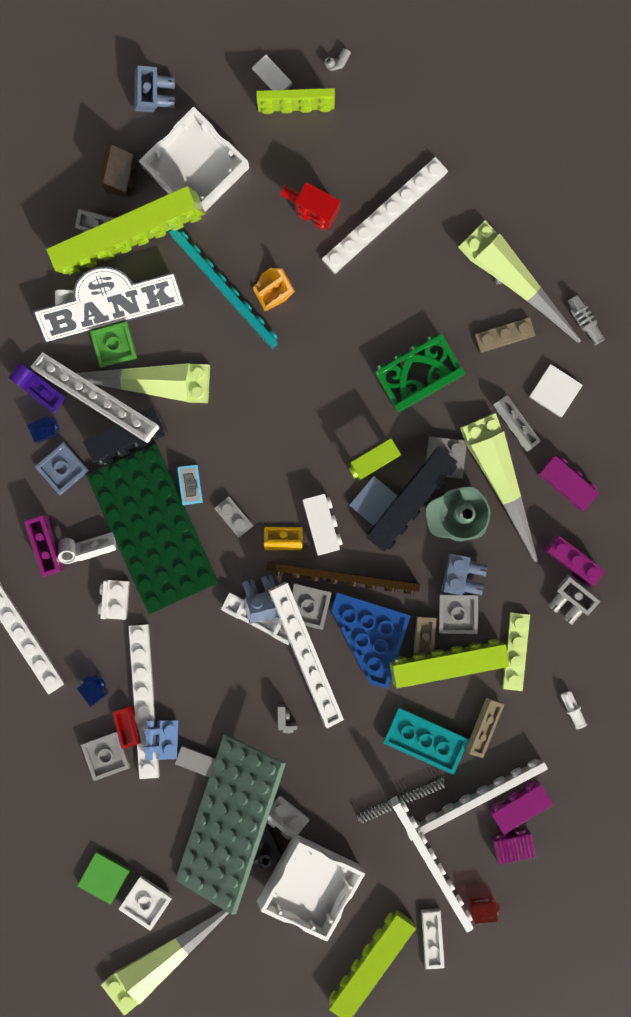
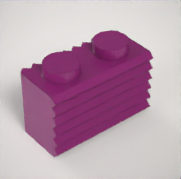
M520 828L516 829L515 833L503 834L501 832L492 838L496 861L499 865L536 857L532 834L529 830Z

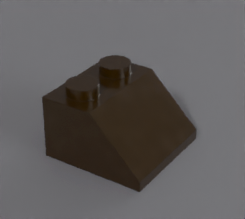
M107 145L100 183L106 193L129 197V193L133 192V175L138 170V162L135 156L114 145Z

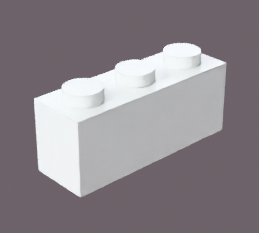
M322 494L304 499L303 503L317 555L340 550L339 546L343 544L340 534L335 533L334 527H337L335 515L331 516L329 509L333 508L330 497Z

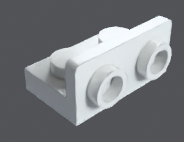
M103 581V584L100 585L102 603H99L98 614H101V619H127L130 581Z
M281 795L273 802L267 819V823L273 828L275 826L279 828L281 834L288 840L292 839L294 833L298 835L309 822V818Z

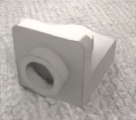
M278 704V730H282V733H293L294 730H297V723H286V721H290L289 709H285V704Z

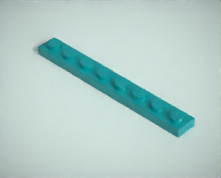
M171 229L169 231L171 237L271 349L277 346L276 339L278 337L271 329L267 331L264 328V321L258 315L254 316L250 312L252 310L250 305L246 301L241 302L238 298L239 293L233 287L229 288L225 284L227 281L220 272L218 274L212 269L214 265L207 258L203 259L199 255L201 251L195 244H189L187 241L188 236L182 229L180 231H173Z

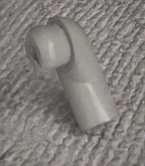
M343 48L338 58L327 57L324 61L326 69L330 71L342 69L351 52Z

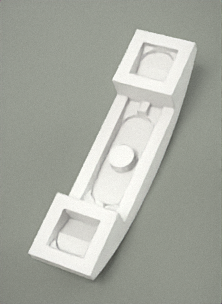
M229 593L221 610L249 623L244 608L245 599ZM279 617L250 624L270 634L275 639L287 645L290 644Z

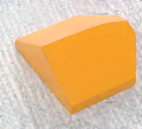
M269 268L262 273L257 284L253 287V291L264 311L283 303L295 292L283 268Z

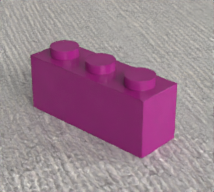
M552 456L537 474L578 510L585 511L600 494L596 491L597 487L592 482L583 480L581 478L583 475L578 470L569 468L567 466L568 462L563 457Z
M42 515L24 521L42 577L64 571V564L58 559V545L48 516Z
M554 536L544 549L548 555L589 586L594 587L606 572L560 536Z
M532 781L526 784L525 789L520 792L515 791L511 793L507 800L503 802L498 801L493 804L492 809L489 811L503 834H506L551 807L553 803L539 781Z

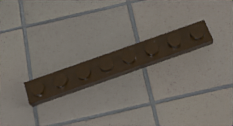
M267 562L266 570H269L272 575L281 576L282 572L289 573V577L300 578L301 575L308 576V580L313 581L325 578L328 583L338 584L339 581H346V585L355 587L360 583L365 584V588L376 589L377 586L384 587V591L395 592L396 589H401L404 594L410 595L420 591L419 583Z

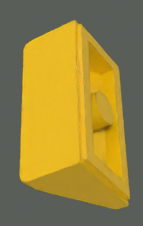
M264 527L265 550H302L303 527Z

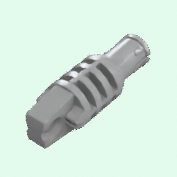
M578 295L568 300L573 317H575L582 331L588 333L594 345L596 346L604 341L605 338L597 327L598 321L594 318L588 305L582 302Z

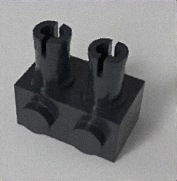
M267 822L254 859L256 864L259 863L261 869L279 861L283 855L275 835Z

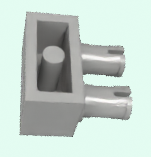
M570 572L558 585L557 592L559 593L548 606L551 609L554 607L553 611L558 613L567 601L574 604L566 615L563 616L566 621L569 620V623L573 625L582 613L588 616L601 602V596Z

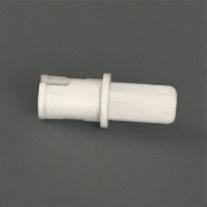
M566 691L562 693L561 698L568 710L566 713L570 715L575 728L581 729L585 727L587 723L580 711L581 706H578L572 692Z

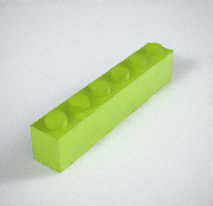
M499 639L488 640V643L485 644L479 642L471 643L469 647L464 648L462 646H454L448 651L434 650L432 654L427 655L417 653L412 658L397 657L394 661L389 662L392 682L396 688L509 667L506 644L499 641Z
M395 909L393 914L390 912L384 921L385 925L382 929L379 928L375 932L374 940L371 944L365 946L362 951V957L359 960L356 959L352 964V971L348 976L345 975L342 978L339 989L331 993L328 999L329 1010L337 1016H354L415 931V922L397 909Z

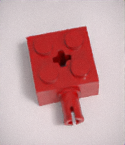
M307 182L301 192L285 185L280 193L281 197L295 203V210L300 219L314 222V225L321 230H330L340 211L341 200Z

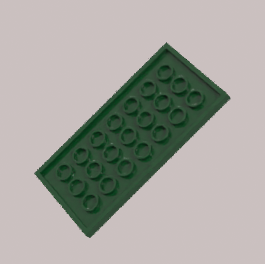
M157 444L86 475L148 614L219 583L188 512L182 504L180 494Z

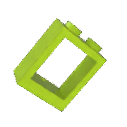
M389 439L352 461L349 471L354 479L358 477L361 480L395 460L401 454L393 440Z

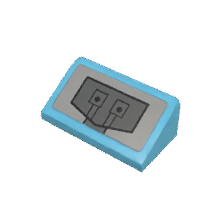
M198 465L177 467L182 504L203 503Z

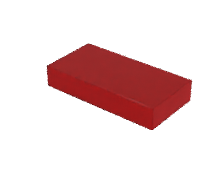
M132 706L113 711L121 749L141 744Z

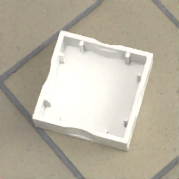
M195 107L173 127L164 139L157 142L139 160L142 168L168 194L186 186L196 191L204 211L208 210L249 169L248 161L216 132L213 125Z
M294 833L261 892L257 903L261 912L283 922L294 924L303 931L328 941L341 918L344 907L353 897L365 873L358 863Z

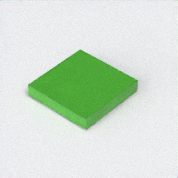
M127 321L90 331L101 369L138 359Z
M97 851L78 887L111 905L130 869Z

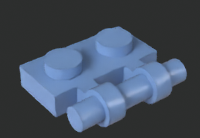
M147 720L146 728H144L146 741L145 746H143L145 760H153L154 752H156V759L158 760L177 759L178 720H158L157 728H154V721ZM153 735H157V745H153Z

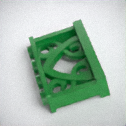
M433 334L426 339L428 342L421 345L418 343L410 348L411 352L405 355L402 352L393 358L394 361L390 364L385 362L377 367L378 370L375 372V375L397 413L466 374L443 334L439 336ZM433 346H440L443 349V356L439 361L435 360L438 356V351L435 354L430 353V349ZM425 350V356L416 355ZM446 357L450 360L455 371L452 372L442 364ZM406 361L402 369L397 366ZM413 362L433 366L427 374L429 386L425 387L422 383L415 380L407 381L408 371ZM435 369H438L436 371L439 374L438 379H433L431 376ZM389 371H395L396 376L391 378L393 380L400 379V383H388L386 374ZM406 385H416L417 391L411 392V387L406 388ZM400 387L402 401L398 403L391 389Z

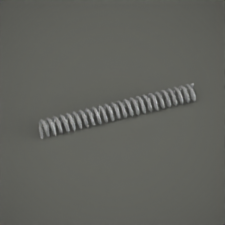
M441 777V780H434V784L433 782L427 783V787L423 785L424 789L422 786H420V790L416 788L417 792L413 789V793L409 791L410 795L408 792H406V796L402 794L403 799L399 795L400 802L404 800L405 803H410V801L413 802V798L417 800V798L420 799V795L424 797V794L427 796V792L431 794V791L434 793V789L438 791V788L441 790V786L445 788L444 778ZM388 800L389 805L385 801V806L383 803H381V806L378 804V809L376 806H374V809L371 807V812L369 809H367V812L364 810V815L360 812L361 817L357 813L358 821L364 823V820L367 822L368 819L371 820V817L374 819L375 816L378 817V814L381 816L382 813L385 814V811L387 813L389 810L392 811L391 801Z

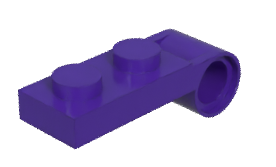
M21 362L8 377L53 413L67 399Z

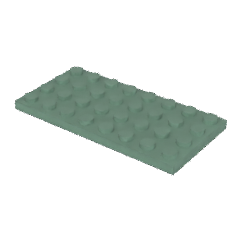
M223 735L216 756L217 761L215 762L211 778L209 777L176 881L232 915L237 913L286 763L230 735Z

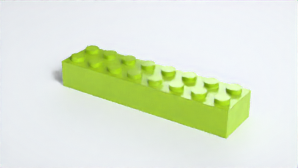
M186 186L46 250L56 272L74 276L79 274L80 270L85 267L89 269L97 266V262L101 260L108 261L113 259L114 255L119 252L126 253L131 251V247L137 244L138 246L145 245L149 242L148 239L163 237L167 231L181 229L184 227L183 224L189 221L191 223L201 220V216L205 215V211L197 192Z

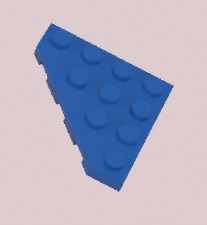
M337 592L331 611L368 682L388 689L391 680L389 662L394 661L398 657L410 615Z

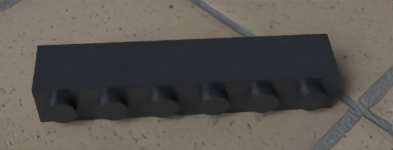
M437 446L375 525L368 531L366 538L382 551L390 550L396 543L395 538L399 534L403 535L408 529V522L418 517L421 512L419 510L423 504L427 505L433 498L431 494L434 490H439L445 483L443 479L447 474L451 475L456 470V463L458 461Z

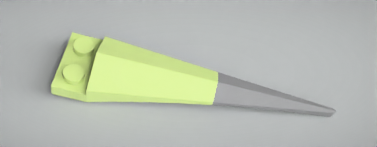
M486 220L458 246L470 261L528 301L573 340L581 342L579 336L500 233L497 234Z
M186 363L76 373L92 384L189 403H208L209 364Z
M496 413L460 427L466 446L503 504L532 560L537 562L507 440Z
M225 910L218 912L159 948L118 969L105 979L101 986L123 1015H126L140 1004L229 913Z

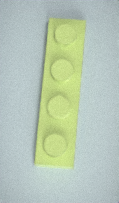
M510 612L506 647L509 667L504 668L503 689L523 691L530 614Z

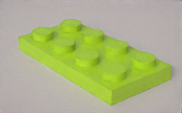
M335 88L256 91L258 111L263 114H272L274 111H281L282 113H292L293 111L309 113L312 110L329 112L335 107Z

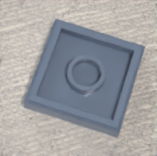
M64 441L35 466L59 495H62L89 472V469Z
M373 476L349 506L374 526L397 495Z

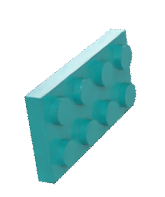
M398 707L383 743L454 775L469 739Z

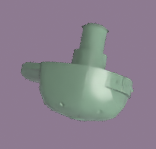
M474 487L449 490L444 496L431 501L426 508L427 525L432 535L441 538H451L455 541H466L483 536L491 516L487 499Z

